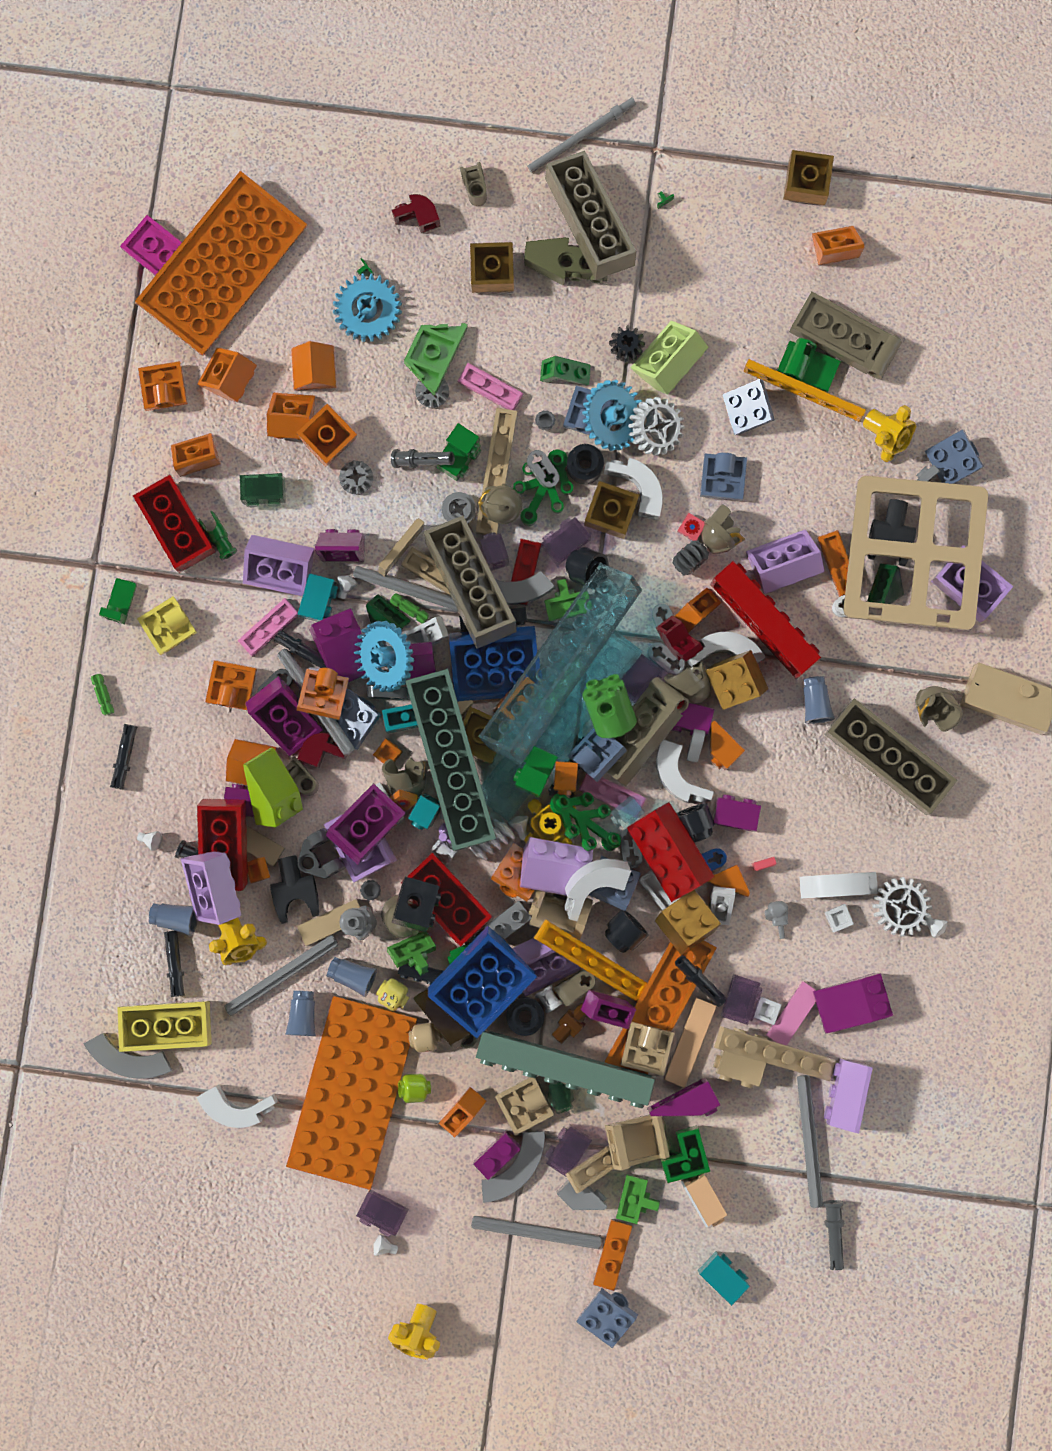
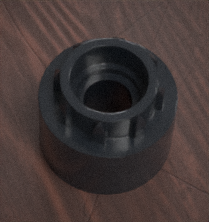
M580 444L570 451L567 459V471L575 482L591 484L601 476L604 458L597 447L591 444ZM582 460H588L591 466L585 469L579 463Z
M587 547L571 552L565 564L570 580L589 589L597 588L604 581L609 566L608 559L604 554Z
M707 803L694 805L677 812L678 817L694 843L712 835V827L715 823Z
M620 910L607 923L608 929L605 931L606 938L622 953H626L629 949L633 951L649 936L639 921L628 911Z
M518 998L508 1008L507 1023L510 1029L518 1035H532L543 1025V1008L533 998ZM528 1010L532 1014L529 1022H522L520 1020L519 1014L521 1011Z

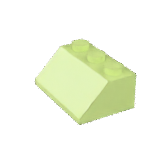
M670 321L630 368L654 389L668 395L709 347L696 330Z

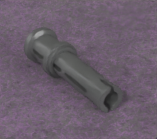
M394 449L391 453V464L394 468H400L401 466L416 468L418 465H453L455 461L453 452H418L415 449H409V451Z
M828 1200L824 1201L823 1205L826 1207L827 1220L824 1223L828 1228L830 1270H834V1268L835 1270H843L842 1227L845 1224L842 1219L841 1209L843 1201Z

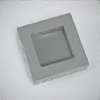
M935 465L929 469L925 466L916 475L918 477L917 481L929 482L939 470Z

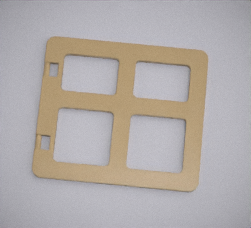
M875 476L861 477L858 480L843 609L845 616L852 619L943 627L957 630L972 629L976 622L988 491L981 486ZM873 493L916 496L921 499L918 535L915 543L868 538L867 532L871 496ZM938 499L968 501L971 503L967 547L959 548L933 544ZM866 555L914 560L910 605L902 606L864 602L860 599ZM931 562L956 563L965 566L962 602L959 611L931 609L926 606ZM869 608L882 609L881 616L868 614ZM937 615L950 616L949 623L938 622Z

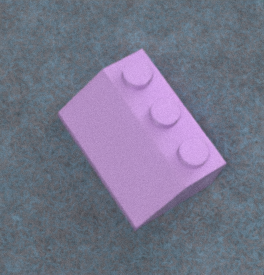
M806 529L746 551L756 581L761 586L764 594L824 572L821 552Z
M251 535L245 548L243 584L303 596L307 579L313 566L314 548Z
M983 561L981 563L976 620L980 623L992 613L1013 588L1009 582ZM946 563L931 582L961 606L965 566L963 564Z
M342 815L325 823L326 830L328 831ZM385 837L359 865L333 843L353 882L367 877L397 861Z
M530 837L523 849L520 887L566 895L565 887L569 879L581 867L592 862L593 850L586 851L581 846Z
M209 852L181 858L196 921L221 925L242 916L240 901L235 891V881L231 876L229 868L230 861L226 853Z
M534 938L512 948L537 975V978L523 991L525 997L583 969Z
M841 1058L839 1063H835L833 1075L836 1076L835 1083L831 1084L829 1089L831 1102L830 1106H826L824 1119H827L826 1123L828 1125L859 1134L872 1067Z

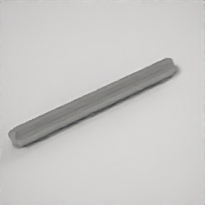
M356 566L353 576L355 578L458 611L452 597L388 575L384 577L378 572Z
M282 649L278 653V657L301 690L305 674L290 651ZM317 715L344 755L352 753L354 746L337 721L333 718Z
M330 935L224 1006L226 1012L233 1016L337 947L338 942L335 937Z
M809 1075L797 1076L809 1200L812 1208H819L823 1206L811 1082Z
M473 1216L471 1226L473 1229L600 1249L602 1238L595 1235Z

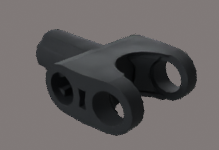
M890 499L885 521L873 519L869 538L914 543L916 528L904 525L908 502ZM867 555V557L874 560L876 555ZM899 558V565L906 566L908 559Z
M296 855L277 859L282 882L270 884L273 905L281 924L288 923V907L296 899H301L307 904L313 917L319 916V899L314 876L301 877Z

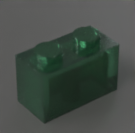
M283 473L240 475V500L243 505L254 508L259 507V504H268V506L275 507L280 506V503H286L285 477Z

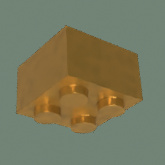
M792 150L788 162L783 200L825 206L829 196L834 156Z
M513 242L470 243L472 293L513 292Z
M599 481L586 515L584 526L625 539L639 494Z
M752 650L717 662L706 670L723 710L760 697L769 689Z
M470 706L463 723L474 758L492 765L510 728V724Z
M695 890L662 910L655 920L656 924L681 955L712 935L721 924Z

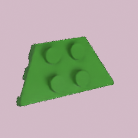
M461 323V326H448V324H439L437 326L421 325L404 359V364L435 396L468 329V324Z

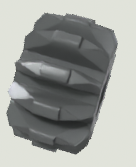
M698 540L690 542L674 556L672 563L675 569L683 576L690 575L708 559L709 552L706 550L707 548Z

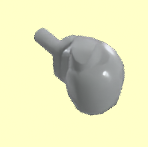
M783 901L771 902L768 905V909L765 910V917L767 920L772 921L773 926H778L779 937L784 939L783 925L788 924V906Z

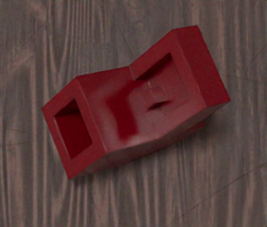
M411 194L409 195L410 204L402 203L397 205L395 209H392L395 224L416 218L421 233L441 227L435 205L426 196Z
M673 615L656 627L661 639L678 660L683 659L687 662L703 650L700 642L689 635L683 622Z
M317 733L305 740L297 759L320 768L325 752L345 760L347 755L341 752L335 741L329 744L331 740L330 734Z

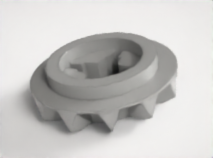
M444 379L436 393L437 398L431 393H426L429 390L421 381H418L415 389L418 401L428 408H437L443 405L449 396L448 383Z
M353 460L352 462L345 463L344 467L340 470L339 481L343 489L348 493L362 494L371 487L373 473L371 468L363 461ZM354 469H356L358 475H362L358 479V485H356L354 479H350V476L354 475Z
M455 492L448 495L442 504L444 519L448 522L462 516L459 513H453L455 511V502L456 505H463L465 507L462 509L467 524H469L476 512L474 500L463 492Z

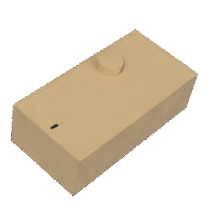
M978 662L972 667L959 705L1041 735L1048 732L1052 720V688Z

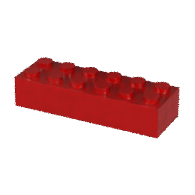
M732 561L713 578L710 586L795 679L799 678L821 658L819 649L813 643L809 644L804 639L805 634L798 627L794 628L789 623L791 621L789 616L784 611L779 612L775 607V601L769 595L765 596L760 591L761 586L755 579L750 580L748 578L746 569L740 563L736 564Z

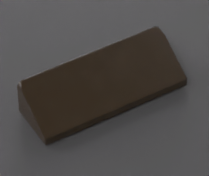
M428 989L413 998L451 1047L456 1049L472 1035L428 997Z

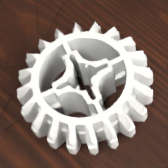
M659 397L654 399L648 398L645 402H640L638 404L639 408L633 409L635 415L629 417L633 421L632 424L628 425L629 428H633V432H630L629 435L635 436L632 443H639V450L645 449L646 454L652 453L654 456L667 454V451H673L674 445H679L680 443L678 438L684 436L680 432V429L685 428L684 425H680V421L684 418L678 417L681 410H674V403L668 404V399L661 400ZM658 411L662 412L667 420L663 419ZM662 424L661 426H658V428L656 429H650L652 427H655V425ZM646 433L651 435L652 439L655 440V443L647 437Z
M904 877L900 878L899 884L896 878L891 879L892 886L885 882L884 887L886 891L878 888V892L882 896H874V899L878 900L879 904L872 905L873 908H879V912H875L874 917H882L877 923L881 925L886 922L883 929L888 931L892 927V935H896L898 929L900 936H905L906 930L909 935H913V928L920 932L921 927L919 923L926 926L927 922L923 918H931V914L926 913V909H932L931 905H926V902L930 901L931 897H923L927 893V889L919 891L921 883H916L913 887L914 880L909 879L906 884ZM900 888L904 889L903 894H901L898 900L888 898L893 891ZM911 892L918 900L919 909L911 904ZM904 900V906L911 910H902L901 913V908L895 904L903 903L902 901ZM886 905L894 910V922L887 914ZM908 913L917 915L912 922L900 925L901 920H904Z

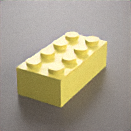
M210 1001L117 1007L119 1052L212 1045Z

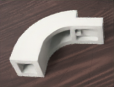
M629 458L627 466L618 460L606 461L604 474L627 479L637 486L641 495L638 516L659 520L663 497L661 486L655 474L645 464Z
M442 616L434 617L413 629L401 633L406 634V642L410 641L411 644L432 642V646L449 636ZM381 641L384 646H391L388 642Z
M717 632L705 636L699 641L703 650L697 653L694 658L689 659L687 663L690 667H693L698 662L718 652L736 656L752 650L757 664L764 660L766 656L752 640L741 634Z
M663 740L658 747L656 768L665 789L672 796L685 803L688 802L690 795L693 796L694 801L705 803L706 800L711 801L713 791L691 785L681 777L678 770V759L682 745Z
M601 859L590 862L577 870L565 887L567 895L565 911H567L568 918L578 921L586 897L597 888L612 887L625 890L631 873L628 862L615 859Z
M876 872L802 876L800 877L801 898L878 894Z
M220 1085L196 1097L208 1116L222 1125L233 1128L250 1127L260 1123L263 1118L259 1112L262 1111L263 1115L275 1109L274 1104L278 1102L275 1094H272L253 1106L239 1107L232 1104L226 1098Z

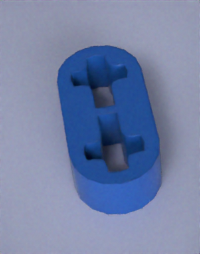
M719 848L701 854L711 871L722 867L727 860L726 853ZM714 852L717 855H722L720 864H717V862L708 863V859L714 857Z

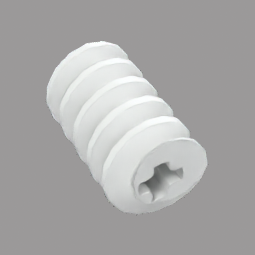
M497 819L494 820L495 828L493 827L496 840L470 847L478 859L481 857L486 861L488 859L487 852L494 855L493 847L501 850L500 842L507 845L508 836L513 840L515 839L514 833L503 819L502 822Z

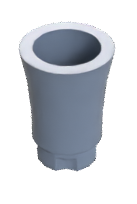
M815 676L804 679L805 723L816 724L834 720L835 717L831 708L825 677Z
M153 903L149 911V924L179 931L190 936L195 932L197 921L193 906Z
M334 957L329 965L326 976L366 997L375 980L377 969Z
M293 991L285 1035L316 1036L314 992Z

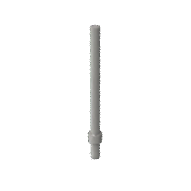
M631 97L621 105H615L610 109V112L527 165L531 173L613 119L617 120L622 117L624 112L636 105L634 98Z

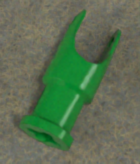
M210 511L216 521L215 529L209 532L200 518L198 519L211 544L215 545L220 553V559H228L237 552V549L231 545L227 538L228 534L216 514Z

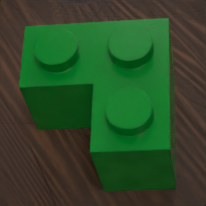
M457 423L446 439L447 446L443 450V452L454 453V464L435 465L437 469L456 481L460 477L464 478L470 468L468 465L471 460L475 461L481 453L480 437Z
M535 746L532 750L528 749L523 758L526 764L523 769H517L513 781L516 782V788L540 798L558 757Z
M697 1125L675 1131L681 1153L670 1155V1158L660 1159L667 1183L710 1172Z

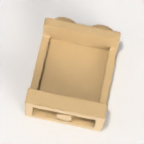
M537 890L529 911V915H532L530 925L540 928L546 919L580 940L593 900L586 897L578 921H574L568 918L567 911H565V900L548 895L545 891Z
M648 1114L605 1125L614 1169L625 1170L629 1169V1166L661 1158H670V1144L666 1139L664 1131L666 1124L661 1116H650Z

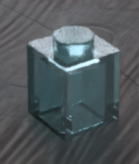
M630 795L611 810L613 816L610 818L618 828L622 826L626 829L642 816L645 811L635 798Z

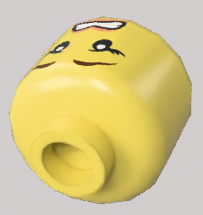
M393 978L388 981L384 980L376 993L378 1002L391 1011H396L399 1007L403 1009L410 998L406 996L408 988Z

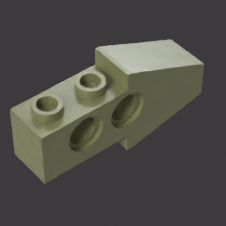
M567 237L526 242L524 265L561 285L565 284V277L572 281H581L582 279L590 280L593 283L607 281L608 276L595 280L591 270L582 267L586 260L579 247L569 246V238ZM568 260L572 265L564 267L561 265V262Z

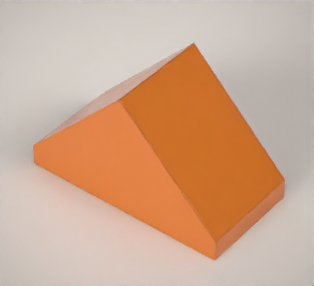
M738 865L714 874L715 877L708 881L719 887L733 888L735 893L749 897V889Z

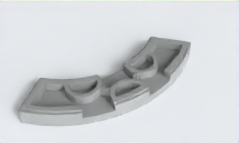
M541 571L526 580L518 582L496 580L508 605L535 601L555 589L552 582Z
M105 1033L83 1043L91 1056L100 1065L124 1077L144 1079L157 1077L172 1071L163 1051L149 1056H134L119 1052V1049L110 1042Z
M545 1131L523 1132L521 1149L514 1163L503 1173L489 1180L482 1179L483 1203L500 1200L511 1195L530 1179L543 1153Z

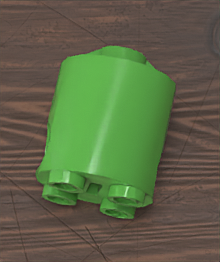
M618 674L610 675L601 680L593 679L586 683V689L582 696L595 732L599 737L618 738L625 735L636 725L637 719L625 684Z

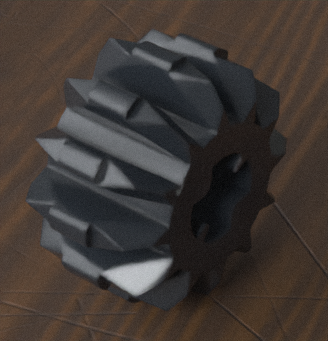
M629 325L626 326L625 331L618 327V333L613 332L611 334L613 340L609 341V345L613 347L611 354L617 353V360L623 356L624 362H628L629 357L635 361L637 359L636 354H643L641 348L645 347V342L641 340L644 335L637 334V327L633 331H630ZM624 341H626L627 343L631 342V346L628 347L627 344L623 345Z

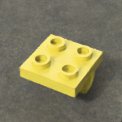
M174 596L137 618L159 655L165 654L197 633Z

